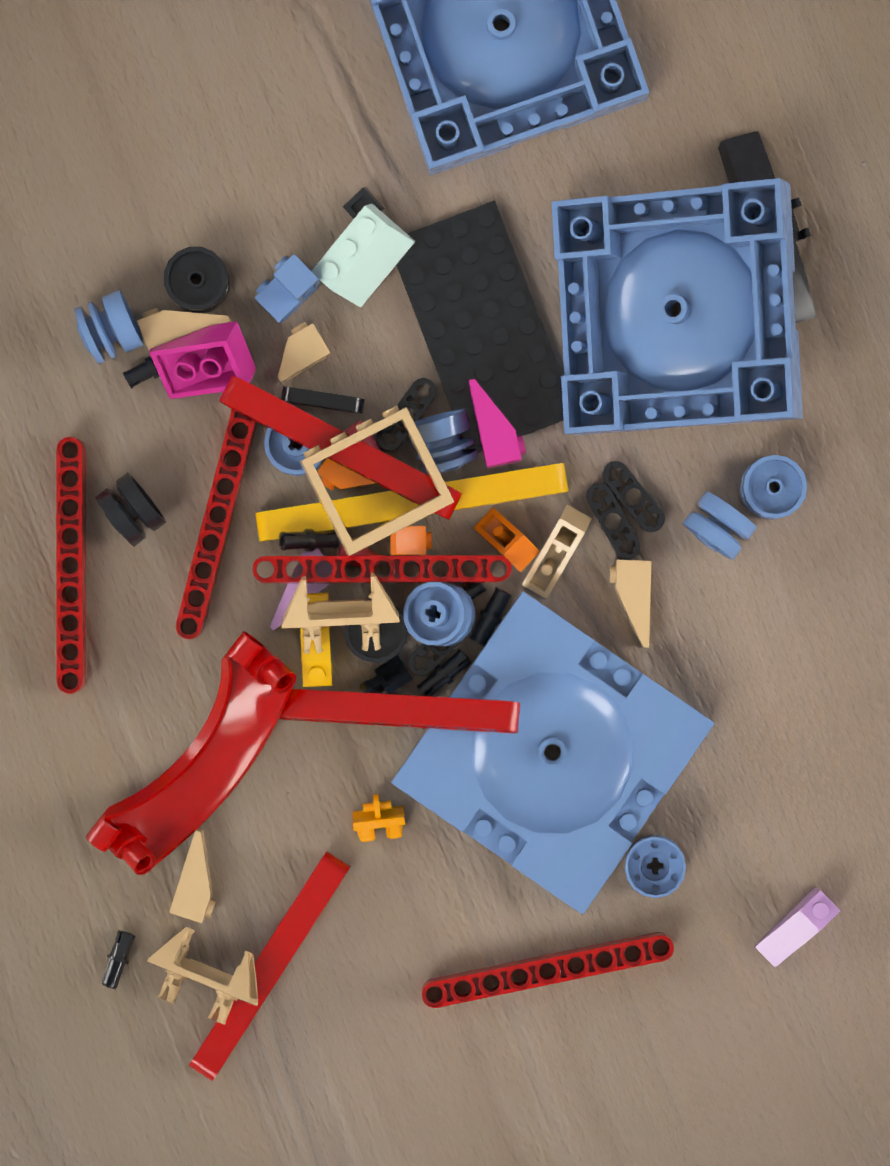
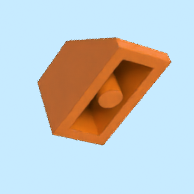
M326 458L317 471L318 475L321 476L320 479L323 485L332 491L335 487L340 490L377 484Z
M493 507L473 527L520 572L540 553L523 533Z
M407 526L391 534V555H426V549H432V532H426V526Z

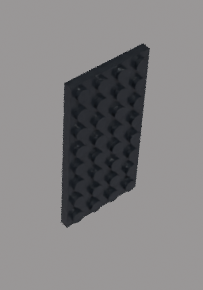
M495 200L408 233L416 242L396 266L451 410H466L470 429L461 433L462 438H474L475 441L473 445L466 449H477L478 453L483 452L469 389V380L472 379L478 382L513 426L517 437L525 436L564 421L562 375Z

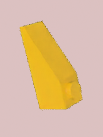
M328 592L307 593V597L310 598L308 603L329 601ZM330 626L321 627L323 651L318 654L316 653L314 640H311L310 653H304L303 628H300L303 687L332 686L333 664Z

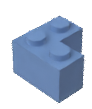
M295 254L290 258L287 255L284 256L274 267L276 269V272L273 274L275 278L271 282L266 279L256 289L258 293L255 297L256 301L280 325L321 286L319 279Z

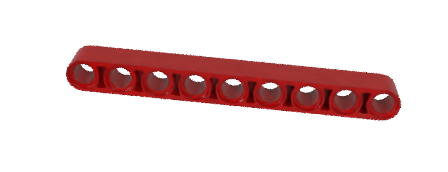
M231 375L219 399V402L309 449L319 445L320 449L323 450L332 445L330 439L343 433L338 428L234 375ZM359 441L327 457L417 505H421L439 496L430 476L363 441ZM446 485L454 503L434 513L450 520L462 493Z
M233 409L229 417L176 621V631L184 639H194L200 636L204 630L258 423ZM240 423L246 424L248 427L247 436L243 439H236L233 434L234 427ZM232 451H237L241 456V462L236 467H229L226 463L227 454ZM224 479H230L234 485L233 491L228 495H222L219 491V484ZM216 507H223L226 510V518L221 523L214 522L211 517L212 511ZM211 534L216 535L219 539V546L213 551L207 550L204 545L205 538ZM203 562L209 563L212 568L211 575L206 579L200 578L197 573L198 566ZM195 590L201 591L205 597L203 604L199 607L192 605L190 602V595ZM187 618H192L197 623V630L193 634H187L183 630V622Z
M65 437L60 440L56 449V681L58 688L67 694L81 691L86 684V448L82 441L73 437ZM74 442L78 446V454L74 458H68L64 452L67 444ZM74 471L78 475V482L75 486L68 487L65 484V476L68 472ZM69 500H74L78 504V511L73 516L67 515L64 509L65 504ZM73 528L78 533V540L75 544L69 545L65 541L64 536L67 530ZM70 557L75 558L78 562V569L73 574L68 573L64 566L66 560ZM69 586H73L78 590V598L74 602L67 601L64 595L65 590ZM69 615H74L78 619V627L74 631H69L65 627V619ZM68 644H74L78 648V656L74 660L68 659L64 651ZM69 672L76 674L78 677V685L74 689L67 687L65 684V676Z
M500 555L262 556L255 560L252 567L255 579L264 584H299L302 576H306V584L371 583L370 573H374V565L378 562H385L390 567L388 576L383 578L377 576L380 583H499L507 579L512 570L510 561ZM440 561L446 564L448 568L446 576L437 577L433 574L432 565L435 562ZM469 561L475 564L477 569L475 576L466 577L463 575L461 565L464 562ZM498 561L505 566V574L502 577H495L490 572V565L493 562ZM262 562H269L274 567L273 574L268 578H263L257 573V567ZM291 562H298L303 567V573L297 578L290 577L286 573V567ZM320 562L329 563L332 567L330 576L325 578L319 577L315 571L317 564ZM349 562L358 563L361 567L360 575L354 578L347 576L344 570L345 565ZM406 562L416 563L419 568L418 575L412 578L407 577L403 572V565Z
M292 689L279 719L518 733L521 703L503 700Z
M328 851L325 852L255 961L258 1005L256 1006L240 999L234 1000L226 1019V1024L215 1023L188 1065L189 1067L213 1082L351 867L350 865Z
M654 932L436 977L424 983L422 987V1000L428 1007L440 1008L668 960L673 955L674 945L667 934ZM659 939H663L668 943L667 950L663 953H655L652 950L654 942ZM635 945L640 949V953L635 959H628L624 956V951L628 946ZM602 951H607L612 955L611 961L606 965H600L596 962V956ZM573 957H579L583 960V966L578 971L568 968V962ZM545 963H551L555 966L554 974L549 977H545L539 972L540 967ZM514 970H525L527 978L523 982L513 981L511 974ZM487 975H495L498 977L499 983L494 988H487L483 984V979ZM461 980L467 981L471 985L470 991L466 994L458 993L454 988L457 982ZM432 986H437L442 990L443 995L440 999L432 1000L427 996V990Z

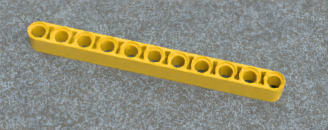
M564 463L445 482L446 485L462 493L455 510L569 492ZM392 491L332 500L345 528L390 521L419 506ZM321 502L255 513L259 542L279 539L281 532H304L305 529H313L314 531L334 530Z

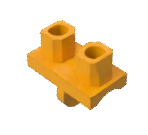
M378 793L373 794V803L362 804L363 810L352 811L353 830L357 831L361 842L373 841L376 839L375 829L386 827L387 838L402 837L403 825H405L404 805L392 806L391 800L380 802Z

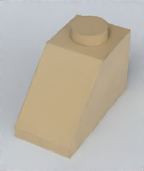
M304 322L291 330L293 335L287 339L278 373V379L282 384L332 356L313 323L308 326Z

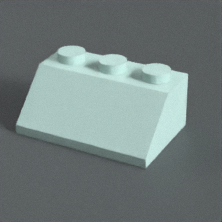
M373 204L365 205L311 272L333 292L361 308L416 241Z

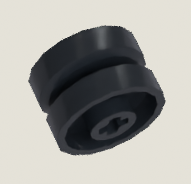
M187 247L176 252L168 261L164 271V286L169 297L183 310L192 313H208L217 309L226 300L230 290V275L224 262L213 251L204 247ZM197 274L201 275L202 280L199 284L191 282L192 278L197 279Z
M127 472L116 481V487L123 499L108 488L95 498L113 527L135 547L146 539V532L140 524V520L148 529L156 531L167 522L148 494L134 477Z
M396 605L394 606L399 612L400 622L379 624L382 629L380 634L381 649L375 651L372 637L369 638L368 651L362 650L361 625H345L344 636L346 643L355 656L367 662L379 663L390 660L401 651L407 641L408 630L404 623V614Z

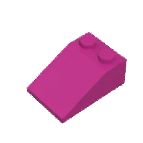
M237 321L207 326L151 348L149 351L170 399L223 392L231 375L250 383L257 370Z
M475 379L469 380V389L486 469L520 462L522 460L521 455L526 453L523 436L517 437L516 430Z

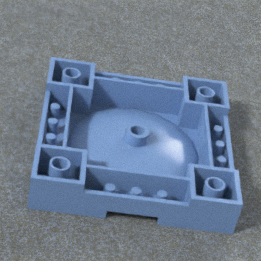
M369 0L430 176L509 149L513 145L562 128L567 129L647 101L650 93L616 0ZM502 19L509 24V27L505 31H498L493 26L494 22Z
M781 178L727 183L722 184V186L551 201L555 260H558L564 360V375L561 376L564 434L589 435L803 419L799 334L795 323L793 287L795 261L790 183ZM679 302L681 304V312L678 316L673 317L671 308L673 304Z
M522 591L449 697L521 703L518 733L427 729L391 783L583 915L632 845L633 839L664 794H667L715 723ZM549 744H556L560 748V754L555 759H548L544 755L545 747Z

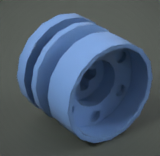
M120 289L102 297L104 311L99 312L92 301L88 303L91 314L89 317L82 306L74 309L80 337L87 351L91 353L97 364L106 362L102 350L104 348L112 359L116 358L115 343L119 342L125 352H130L144 346L138 325Z
M465 409L443 412L414 422L440 473L461 468L466 463L479 457L477 449L464 450V448L475 443L474 438H460L459 434L470 429ZM417 453L416 459L421 460L419 454ZM424 463L419 466L420 471L428 474Z
M654 834L642 837L632 845L627 853L625 863L627 880L633 889L643 896L652 898L668 896L677 890L684 880L686 864L683 852L677 843L666 836ZM654 857L658 858L659 863L664 864V867L658 869V873H653L650 867L647 868V863H651Z

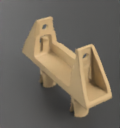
M370 573L371 594L369 598H372V600L315 601V603H308L310 598L307 597L306 576H302L282 618V629L303 628L304 653H310L311 640H314L316 653L318 654L323 651L321 627L361 625L362 650L368 651L369 638L372 637L376 651L381 649L379 624L398 623L400 621L399 612L375 573Z
M185 927L148 958L147 962L165 968V972L168 973L157 997L175 1004L182 982L187 980V978L214 988L218 995L208 1018L214 1021L217 1020V1022L224 1025L234 1000L240 999L257 1006L258 991L254 954L248 951L244 952L241 964L237 966L234 975L191 958L189 960L186 958L190 947V939L195 930Z

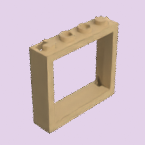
M395 406L382 413L384 419L376 423L369 419L355 426L358 432L348 437L343 432L330 439L331 446L321 450L318 445L303 453L305 459L301 460L300 463L348 556L454 503L407 407L399 410L398 406ZM402 420L439 496L351 540L313 464Z

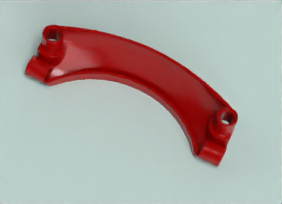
M243 631L221 660V679L216 700L208 719L192 744L159 778L134 795L109 806L85 836L88 842L103 852L109 849L117 858L124 860L137 875L148 873L155 865L189 838L215 812L245 776L277 724L291 690L296 683V675L256 638Z

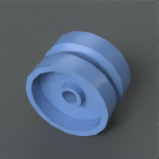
M267 428L264 446L265 453L272 465L285 474L293 476L306 475L300 461L305 459L303 453L310 449L305 446L299 450L292 447L293 440ZM326 458L313 464L316 470L321 467Z
M771 455L756 460L746 468L741 477L739 491L742 502L749 512L759 518L773 520L789 516L799 509L806 497L807 482L804 472L796 462L785 456ZM771 482H777L779 488L775 490V493L769 490V484Z
M706 491L698 501V505L709 518L707 519L697 512H690L682 525L692 532L704 545L733 561L742 550V547L730 534L732 533L743 540H749L757 526L731 505L711 492Z
M427 582L410 593L404 605V623L408 632L417 641L426 645L452 646L459 643L471 632L475 622V606L471 597L463 588L451 583Z

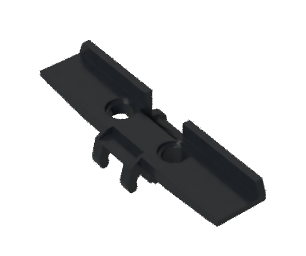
M758 131L720 142L718 150L729 183L776 179ZM799 197L791 200L795 272H793L795 323L817 317L804 266L796 242L811 236L809 227L799 231L793 213L794 209L802 206Z

